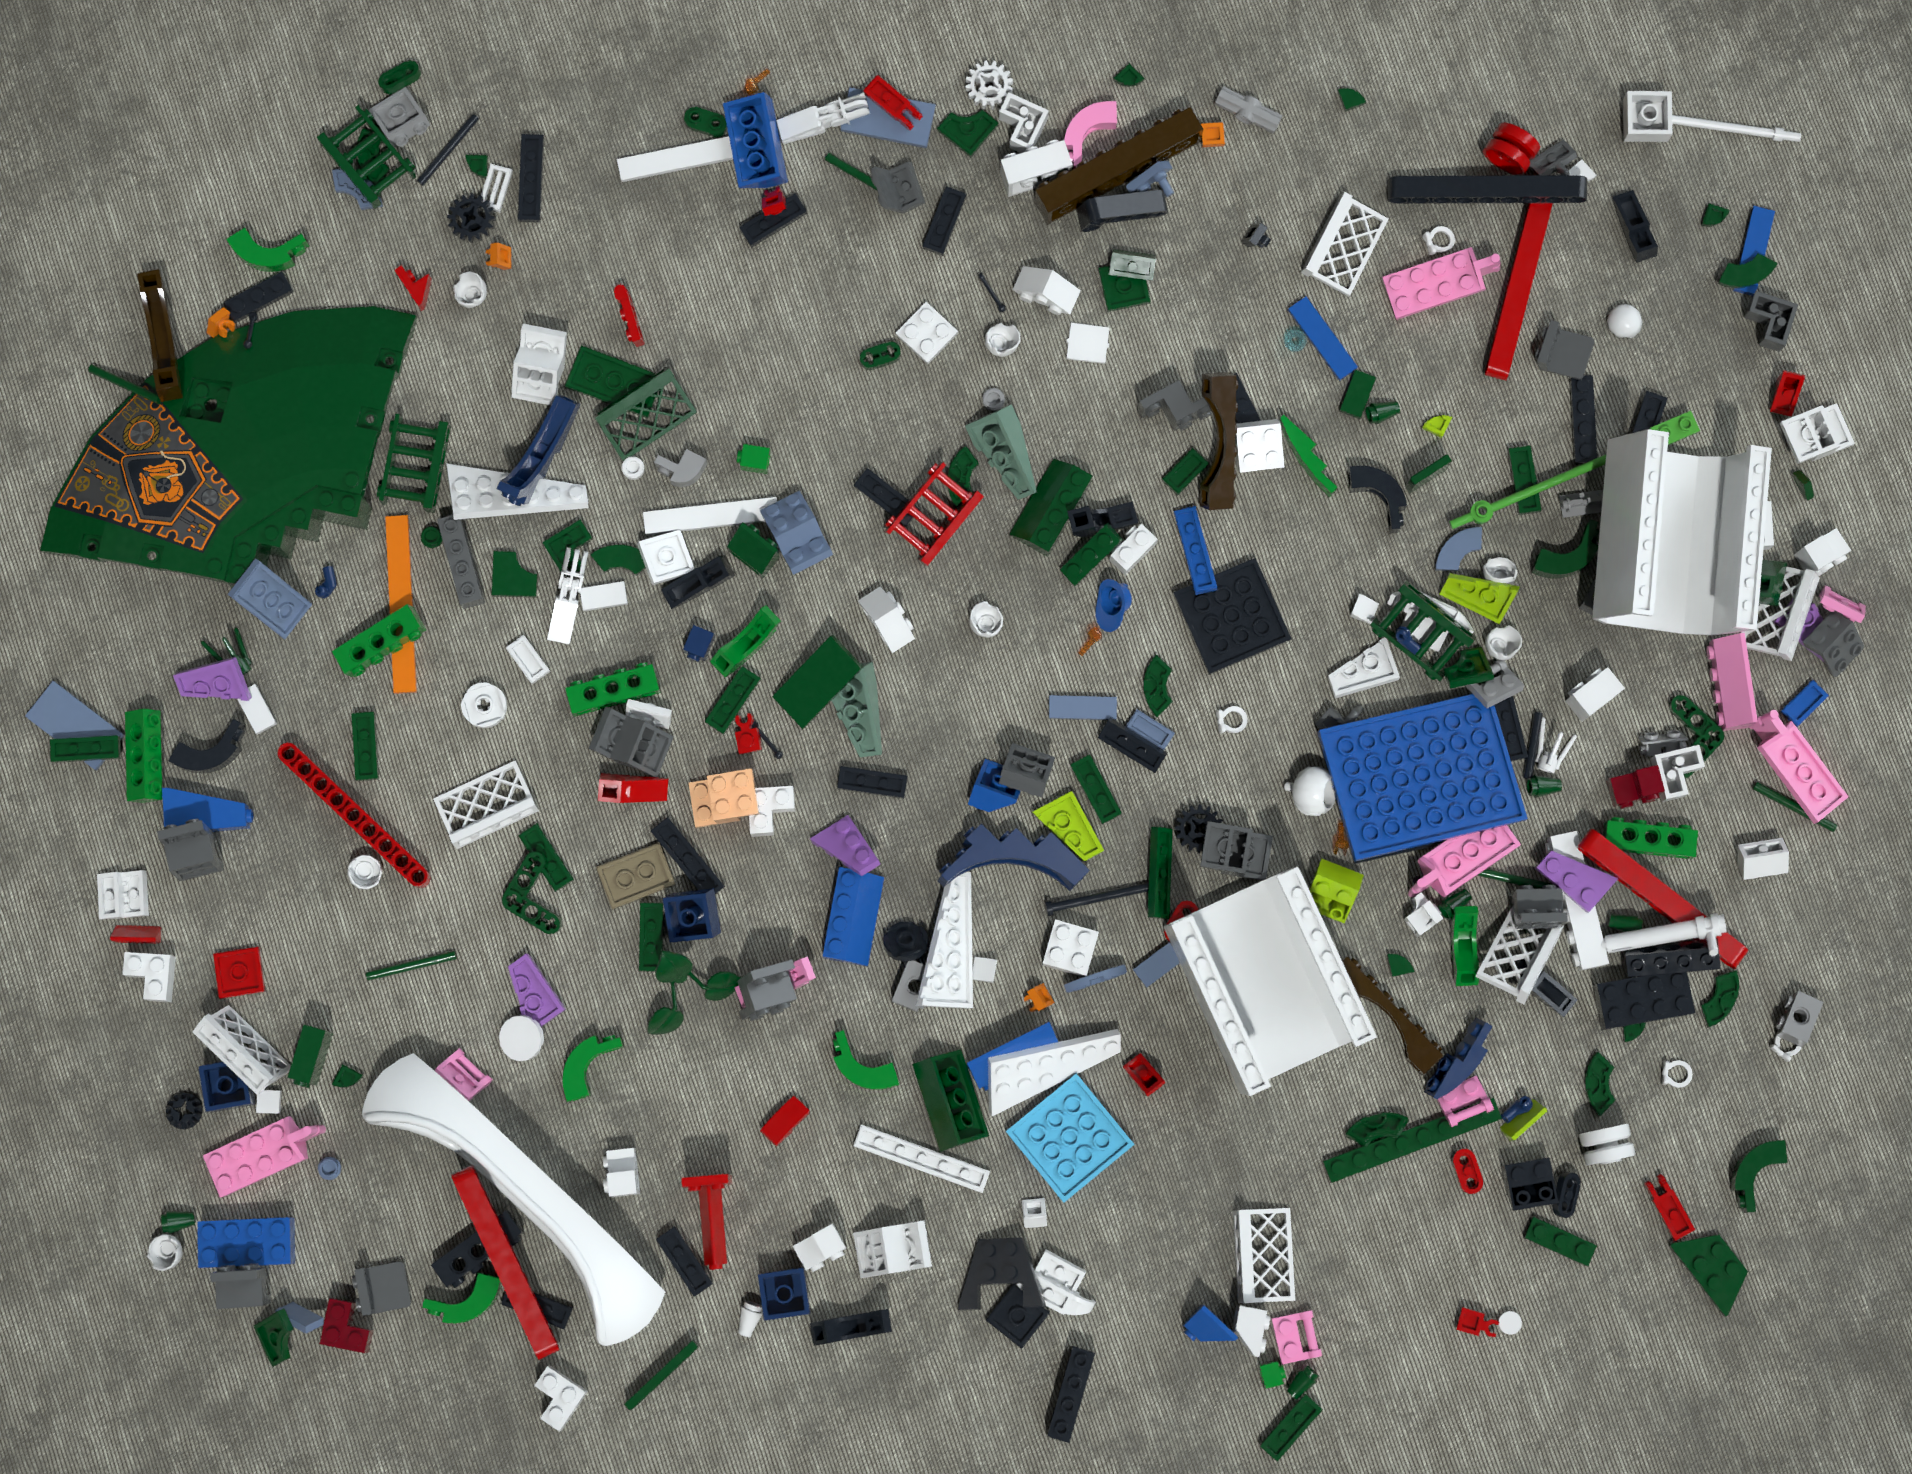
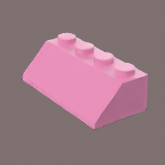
M1745 633L1713 639L1709 642L1706 652L1707 658L1711 659L1712 663L1710 679L1715 684L1713 700L1715 704H1718L1719 712L1716 713L1717 725L1721 726L1723 731L1749 728L1757 723L1758 720Z

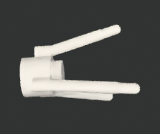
M1543 717L1535 762L1538 763V769L1554 774L1555 770L1559 769L1562 760L1577 736L1573 735L1558 757L1556 752L1563 737V732H1559L1551 753L1545 751L1544 755H1542L1546 721Z

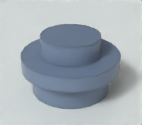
M326 1157L320 1161L318 1172L322 1178L333 1180L340 1175L341 1164L334 1157Z

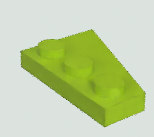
M1450 573L1440 591V595L1500 624L1520 586Z
M1072 791L1032 812L1083 862L1104 852Z

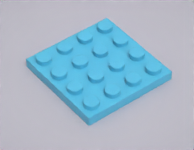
M1077 1073L1006 1131L1063 1203L1135 1145Z

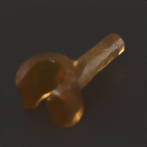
M768 69L757 77L746 80L744 88L748 95H752L759 90L757 83L770 74Z
M1097 627L1092 628L1087 633L1090 640L1078 653L1082 657L1094 643L1101 640L1102 633Z
M1338 823V840L1335 843L1333 853L1337 855L1338 848L1344 850L1345 856L1349 844L1344 840V824Z

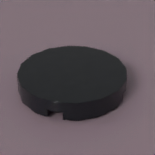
M909 921L892 925L883 936L884 950L887 955L894 960L902 962L920 958L926 952L929 945L928 935L924 927L914 925V922Z

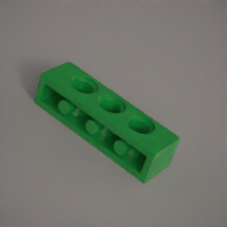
M406 604L334 649L332 653L345 675L358 677L366 671L365 668L381 663L389 653L393 654L400 651L405 643L418 640L422 636L421 633L427 629L415 608ZM402 626L403 632L401 635L396 636V629ZM383 637L384 644L378 648L377 641ZM364 649L365 656L359 660L358 653Z
M647 662L635 665V669L626 671V668L613 671L614 675L605 677L604 674L592 677V681L583 683L582 680L570 683V687L565 688L572 715L576 717L605 709V707L609 708L627 703L628 699L638 700L660 694L661 691L653 664L648 665ZM633 677L640 679L639 686L635 688L628 685L629 680ZM609 684H618V691L613 694L608 693L607 687ZM590 689L597 691L596 697L592 700L585 698V693Z
M152 709L125 712L127 802L148 803L162 800L161 711Z
M1611 817L1610 820L1604 822L1603 836L1623 852L1691 860L1696 857L1698 830H1692L1690 825H1678V828L1669 827V823L1656 822V825H1647V821L1633 820V823L1624 822V818ZM1623 830H1629L1632 833L1631 841L1623 838ZM1646 832H1651L1655 836L1654 843L1646 841ZM1671 834L1677 838L1676 846L1668 843V835Z

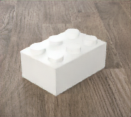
M1053 140L1040 148H1037V146L1030 147L1024 153L1018 155L1016 153L1008 154L1003 157L1004 159L1001 160L1000 174L1008 197L1036 189L1038 185L1045 181L1050 183L1057 179L1056 176L1063 171H1072V162L1064 140L1060 142Z

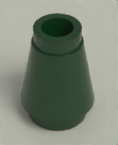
M1397 401L1371 403L1370 406L1365 408L1366 418L1370 424L1375 423L1377 425L1400 414V406Z
M1534 775L1532 778L1527 779V793L1535 798L1561 792L1562 790L1560 778Z
M1462 889L1442 900L1438 909L1445 919L1451 920L1452 915H1454V907L1466 906L1472 900V896L1466 889Z
M1612 914L1609 927L1621 933L1642 929L1644 919L1633 915Z
M166 1211L165 1214H161L162 1231L169 1232L170 1234L194 1226V1212Z
M1305 1364L1303 1367H1299L1286 1391L1293 1398L1298 1399L1299 1396L1317 1383L1319 1375L1310 1366Z

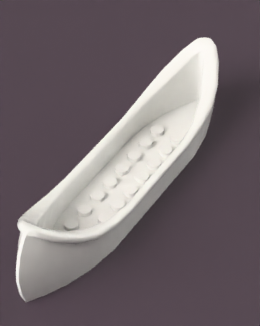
M414 1053L399 1059L382 1071L374 1081L365 1099L362 1112L363 1119L372 1125L411 1131L428 1137L453 1150L477 1168L537 1225L570 1261L583 1283L591 1304L596 1340L600 1345L609 1346L625 1341L649 1324L661 1305L665 1291L592 1217L467 1099Z

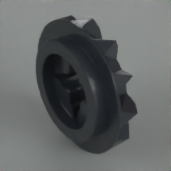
M178 1093L170 1098L166 1105L165 1116L170 1124L178 1129L192 1128L202 1117L201 1102L190 1093ZM186 1102V1109L193 1113L184 1114L181 1119V1113L175 1110V1108H182Z

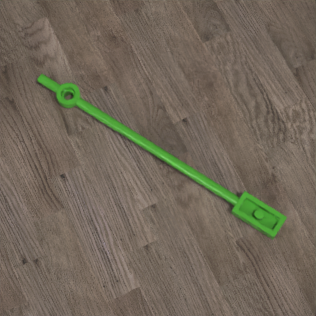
M1691 411L1649 429L1669 432L1668 445L1700 432ZM1606 455L1491 504L1483 500L1477 501L1472 505L1469 513L1449 521L1450 527L1455 529L1471 521L1477 524H1485L1491 519L1493 512L1605 465ZM1484 508L1486 514H1479L1478 509Z

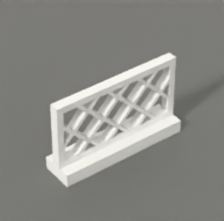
M1346 192L1342 193L1338 197L1300 273L1307 277L1312 276L1346 296H1350L1388 218L1352 199V195ZM1351 205L1359 209L1361 218L1350 219L1348 211ZM1374 217L1381 221L1378 229L1370 231L1367 219ZM1363 221L1366 232L1356 235L1352 223ZM1348 225L1352 237L1341 240L1339 229L1342 226ZM1367 235L1370 245L1368 248L1360 250L1357 238ZM1353 240L1356 252L1346 254L1343 242ZM1338 244L1342 256L1332 259L1329 249L1331 246ZM1358 255L1360 265L1357 268L1351 269L1347 257ZM1343 259L1347 271L1336 274L1333 262ZM1329 263L1332 272L1331 276L1325 277L1317 273L1321 265ZM1348 274L1351 282L1348 289L1340 285L1338 276Z
M1786 567L1785 573L1787 574L1784 576V582L1788 590L1781 593L1780 599L1791 594L1794 598L1793 603L1783 608L1779 601L1778 605L1781 611L1772 616H1769L1765 609L1770 605L1760 604L1758 612L1763 610L1767 619L1757 624L1756 632L1760 639L1752 644L1746 642L1747 649L1780 656L1785 660L1792 661L1820 578L1814 570L1806 569L1804 571ZM1793 575L1801 576L1799 584L1791 588L1786 579ZM1784 615L1787 619L1786 624L1776 629L1773 620ZM1770 622L1774 631L1762 637L1758 629ZM1755 630L1743 631L1741 633H1745V638H1747V635ZM1777 635L1780 640L1777 649L1768 648L1765 641Z
M516 761L508 763L433 799L449 833L451 842L456 849L539 811ZM514 768L517 774L514 782L503 780L505 772ZM490 779L497 781L493 793L482 789L485 781ZM501 783L512 786L508 797L497 794ZM515 788L524 790L527 796L520 801L511 799ZM468 789L476 791L472 802L462 799L464 791ZM480 793L491 796L487 807L476 804ZM495 798L506 801L503 809L499 811L491 809ZM447 799L456 801L452 812L444 810L440 802ZM460 802L470 805L466 817L456 814ZM474 807L485 810L483 817L479 820L470 818ZM453 818L465 820L462 828L453 832L451 828Z
M1513 905L1482 962L1476 977L1517 996L1516 1001L1525 1004L1561 935L1564 925L1561 928H1546V932L1536 935L1533 929H1528L1531 937L1521 939L1517 931L1521 929H1515L1512 919L1514 915ZM1513 931L1516 940L1506 942L1503 934ZM1534 942L1536 950L1526 952L1523 944ZM1519 945L1522 954L1512 956L1508 947ZM1504 949L1507 957L1497 960L1494 951ZM1525 959L1527 968L1518 970L1514 961ZM1510 962L1513 971L1502 973L1499 965ZM1495 966L1498 975L1490 976L1484 973L1485 968ZM1516 976L1519 984L1515 988L1507 984L1505 978Z
M229 1005L212 1015L204 1016L192 1031L257 1095L262 1093L267 1086L289 1073L291 1065ZM225 1014H227L233 1021L227 1020L225 1018ZM227 1027L235 1029V1033L228 1031ZM242 1032H245L249 1037L242 1035ZM244 1043L250 1044L251 1048L244 1047ZM258 1047L262 1048L265 1053L258 1051ZM260 1059L267 1060V1064L261 1063ZM274 1063H277L281 1068L275 1067Z
M1290 1208L1234 1210L1238 1303L1295 1301ZM1276 1213H1284L1285 1223L1280 1229L1270 1221ZM1250 1214H1259L1265 1220L1258 1229L1251 1225ZM1267 1224L1277 1231L1269 1241L1260 1233ZM1279 1234L1286 1240V1246L1281 1252L1272 1245V1242ZM1257 1235L1266 1243L1259 1253L1252 1248V1241ZM1268 1247L1278 1254L1271 1264L1261 1256ZM1280 1258L1287 1263V1270L1282 1275L1273 1267ZM1258 1259L1267 1266L1260 1276L1253 1271V1264ZM1270 1270L1279 1277L1272 1287L1263 1280V1277ZM1281 1281L1288 1286L1289 1296L1281 1297L1274 1290ZM1261 1282L1269 1291L1263 1297L1255 1298L1254 1288ZM1272 1293V1294H1274L1276 1297H1268V1296Z

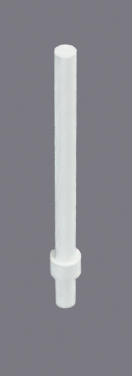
M1672 115V124L1768 137L1772 138L1773 141L1780 142L1782 140L1800 142L1801 133L1784 131V128L1775 127L1774 129Z

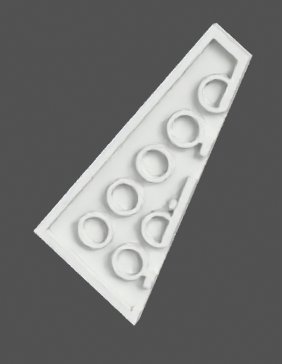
M447 464L454 520L588 508L586 485L539 479L529 504L517 506L510 503L508 498L502 496V491L496 489L499 481L506 478L510 473Z

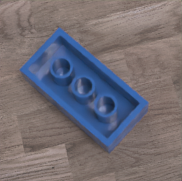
M295 1218L197 1221L198 1268H214L225 1265H235L236 1267L258 1263V1266L295 1264Z

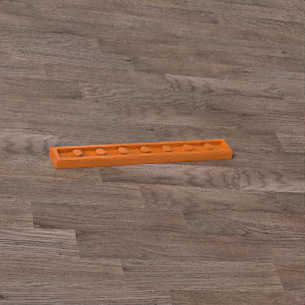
M408 515L385 516L390 614L406 604L413 607ZM402 626L396 629V636L401 635L403 632ZM415 641L405 643L400 651L392 654L394 694L417 693Z

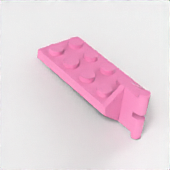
M1472 247L1382 277L1396 320L1485 291L1482 276L1500 270V256L1493 254L1492 256L1477 260Z
M1772 710L1757 718L1758 722L1750 728L1754 729L1762 740L1757 747L1814 824L1848 798V795L1792 721L1784 725L1779 719L1776 710Z
M1507 825L1448 839L1418 859V864L1424 877L1419 879L1409 889L1408 895L1413 898L1431 886L1442 897H1446L1514 851L1521 844Z
M288 1116L203 1155L220 1198L308 1159L306 1141L325 1133L326 1127L324 1125H314L299 1129L292 1117Z

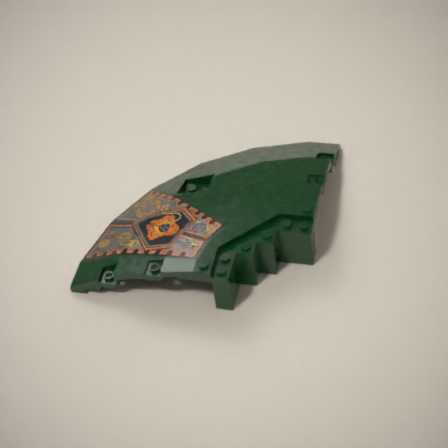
M375 306L291 311L254 323L251 337L252 347L249 349L243 346L244 341L247 339L249 325L235 329L233 332L228 331L226 338L217 335L177 359L183 398L156 404L132 393L90 437L50 508L40 551L62 557L68 556L102 563L112 561L159 571L182 573L184 575L227 583L233 588L255 558L267 567L270 555L292 559L296 538L319 542L323 521L367 530L372 508L364 499V494L373 461V453L377 439L381 435L395 379L400 377L404 357L407 356L410 339L413 338L417 316ZM389 358L394 359V362L391 365L386 364V361ZM153 374L140 386L157 394ZM209 400L217 401V408L213 411L206 410V403ZM369 416L375 418L372 423L367 422ZM96 544V549L89 551L90 545ZM151 553H156L154 560H149Z

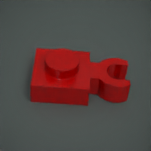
M776 186L773 192H768V189L764 191L765 198H762V210L765 216L770 214L776 215L786 209L785 197L779 186Z
M747 713L748 721L746 723H742L741 716L735 717L736 724L741 728V731L735 732L740 755L762 750L759 729L752 728L754 717L751 713Z
M1462 1307L1456 1330L1479 1336L1480 1330H1483L1489 1337H1496V1333L1489 1331V1325H1499L1500 1322L1496 1319L1485 1321L1483 1320L1485 1313Z

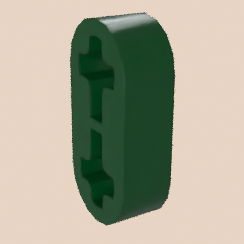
M886 342L865 349L860 355V364L866 370H875L893 364L900 359L901 349L895 342ZM888 348H892L893 351L897 350L892 358L890 355L882 356V354L887 353ZM870 354L871 357L879 356V358L873 360V364L864 362L866 355Z

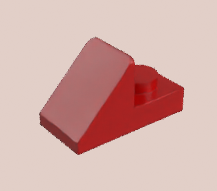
M402 265L394 271L419 309L423 311L426 307L432 281L430 275L427 274L416 281L410 269L405 271Z
M1786 370L1782 371L1776 380V391L1770 406V412L1792 417L1805 375Z
M1141 1053L1123 1066L1125 1072L1137 1084L1143 1095L1147 1097L1166 1083Z

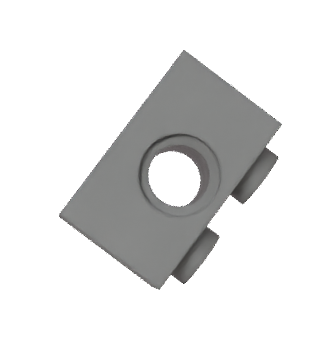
M914 960L907 962L892 1003L918 1012L919 1008L924 1009L925 1006H916L919 992L914 993L909 990L910 982L914 980L922 982L925 970L924 964Z
M1797 991L1792 996L1789 995L1784 1004V1007L1787 1008L1784 1016H1780L1776 1024V1028H1778L1776 1036L1800 1047L1807 1044L1823 1002L1800 991ZM1794 1013H1798L1801 1016V1023L1794 1020Z

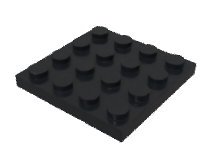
M1256 558L1214 575L1217 584V590L1195 595L1192 584L1173 592L1208 675L1292 639Z

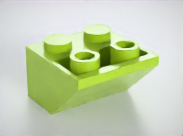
M1321 858L1309 887L1319 913L1345 924L1360 890L1364 875Z

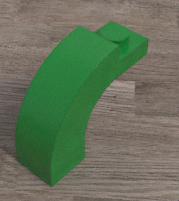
M246 228L226 239L236 255L245 264L265 272H279L295 266L291 258L304 254L306 249L310 247L302 233L276 248H265L254 242Z
M765 605L740 634L717 651L710 663L724 677H727L749 660L777 631L776 627L780 624L781 620Z
M1477 906L1454 907V915L1451 918V951L1456 986H1474L1479 984V978L1476 977L1480 968L1476 941L1479 913Z
M844 1030L835 1033L836 1038L832 1040L836 1052L841 1051L842 1055L833 1058L840 1072L850 1082L869 1090H886L900 1085L893 1062L875 1068L865 1067L853 1058Z
M615 1035L608 1036L602 1039L603 1043L599 1044L598 1037L592 1036L581 1042L571 1052L563 1070V1089L567 1102L570 1103L591 1096L586 1079L587 1069L597 1056L624 1048L620 1037L616 1038Z
M478 1273L475 1288L470 1297L464 1302L449 1304L425 1298L422 1308L428 1309L427 1314L440 1316L441 1312L444 1313L443 1323L468 1322L484 1314L494 1304L502 1283L499 1277Z

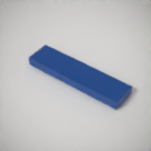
M1757 206L1752 207L1739 265L1752 261L1758 253L1765 256L1775 211ZM1758 283L1745 288H1733V291L1752 296L1757 291Z
M1304 297L1288 308L1290 315L1339 381L1358 368L1307 297Z
M1196 506L1174 511L1195 595L1217 590Z

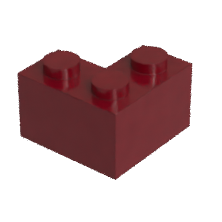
M1658 765L1638 769L1633 773L1613 777L1606 781L1613 807L1620 806V809L1634 806L1633 802L1642 801V804L1654 802L1660 798V794L1665 792Z
M329 1298L320 1345L369 1353L374 1330L351 1325L356 1302Z

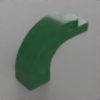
M1589 519L1577 549L1570 553L1558 554L1541 548L1531 573L1545 578L1558 579L1574 575L1582 570L1598 551L1599 545L1591 543L1592 541L1596 542L1600 529H1597L1598 521Z
M1785 1140L1758 1144L1746 1151L1737 1161L1732 1172L1730 1188L1731 1191L1740 1190V1195L1737 1196V1203L1739 1209L1742 1208V1213L1756 1212L1754 1180L1758 1172L1771 1164L1788 1163Z

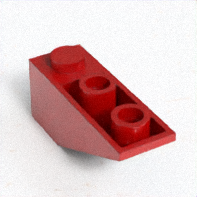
M601 773L597 801L613 803L667 801L669 778Z

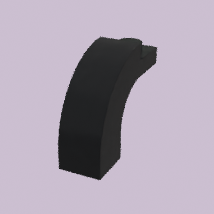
M1349 466L1347 470L1349 493L1370 492L1377 495L1386 506L1389 534L1398 533L1401 529L1400 526L1404 525L1403 513H1399V511H1405L1407 507L1406 497L1400 485L1392 476L1378 468L1371 466Z
M1133 501L1103 509L1093 510L1089 506L1067 511L1072 533L1076 537L1094 536L1106 524H1109L1115 532L1118 529L1139 524Z
M233 719L220 742L207 750H196L179 741L168 761L192 773L218 771L234 761L242 751L235 746V743L240 742L243 738L245 726Z
M888 1309L809 1323L813 1346L892 1332Z

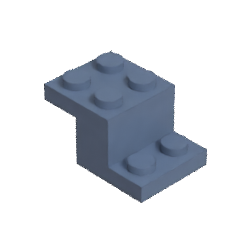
M800 490L760 510L779 551L793 575L833 555L814 514Z

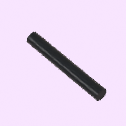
M1534 712L1524 779L1533 777L1543 713Z

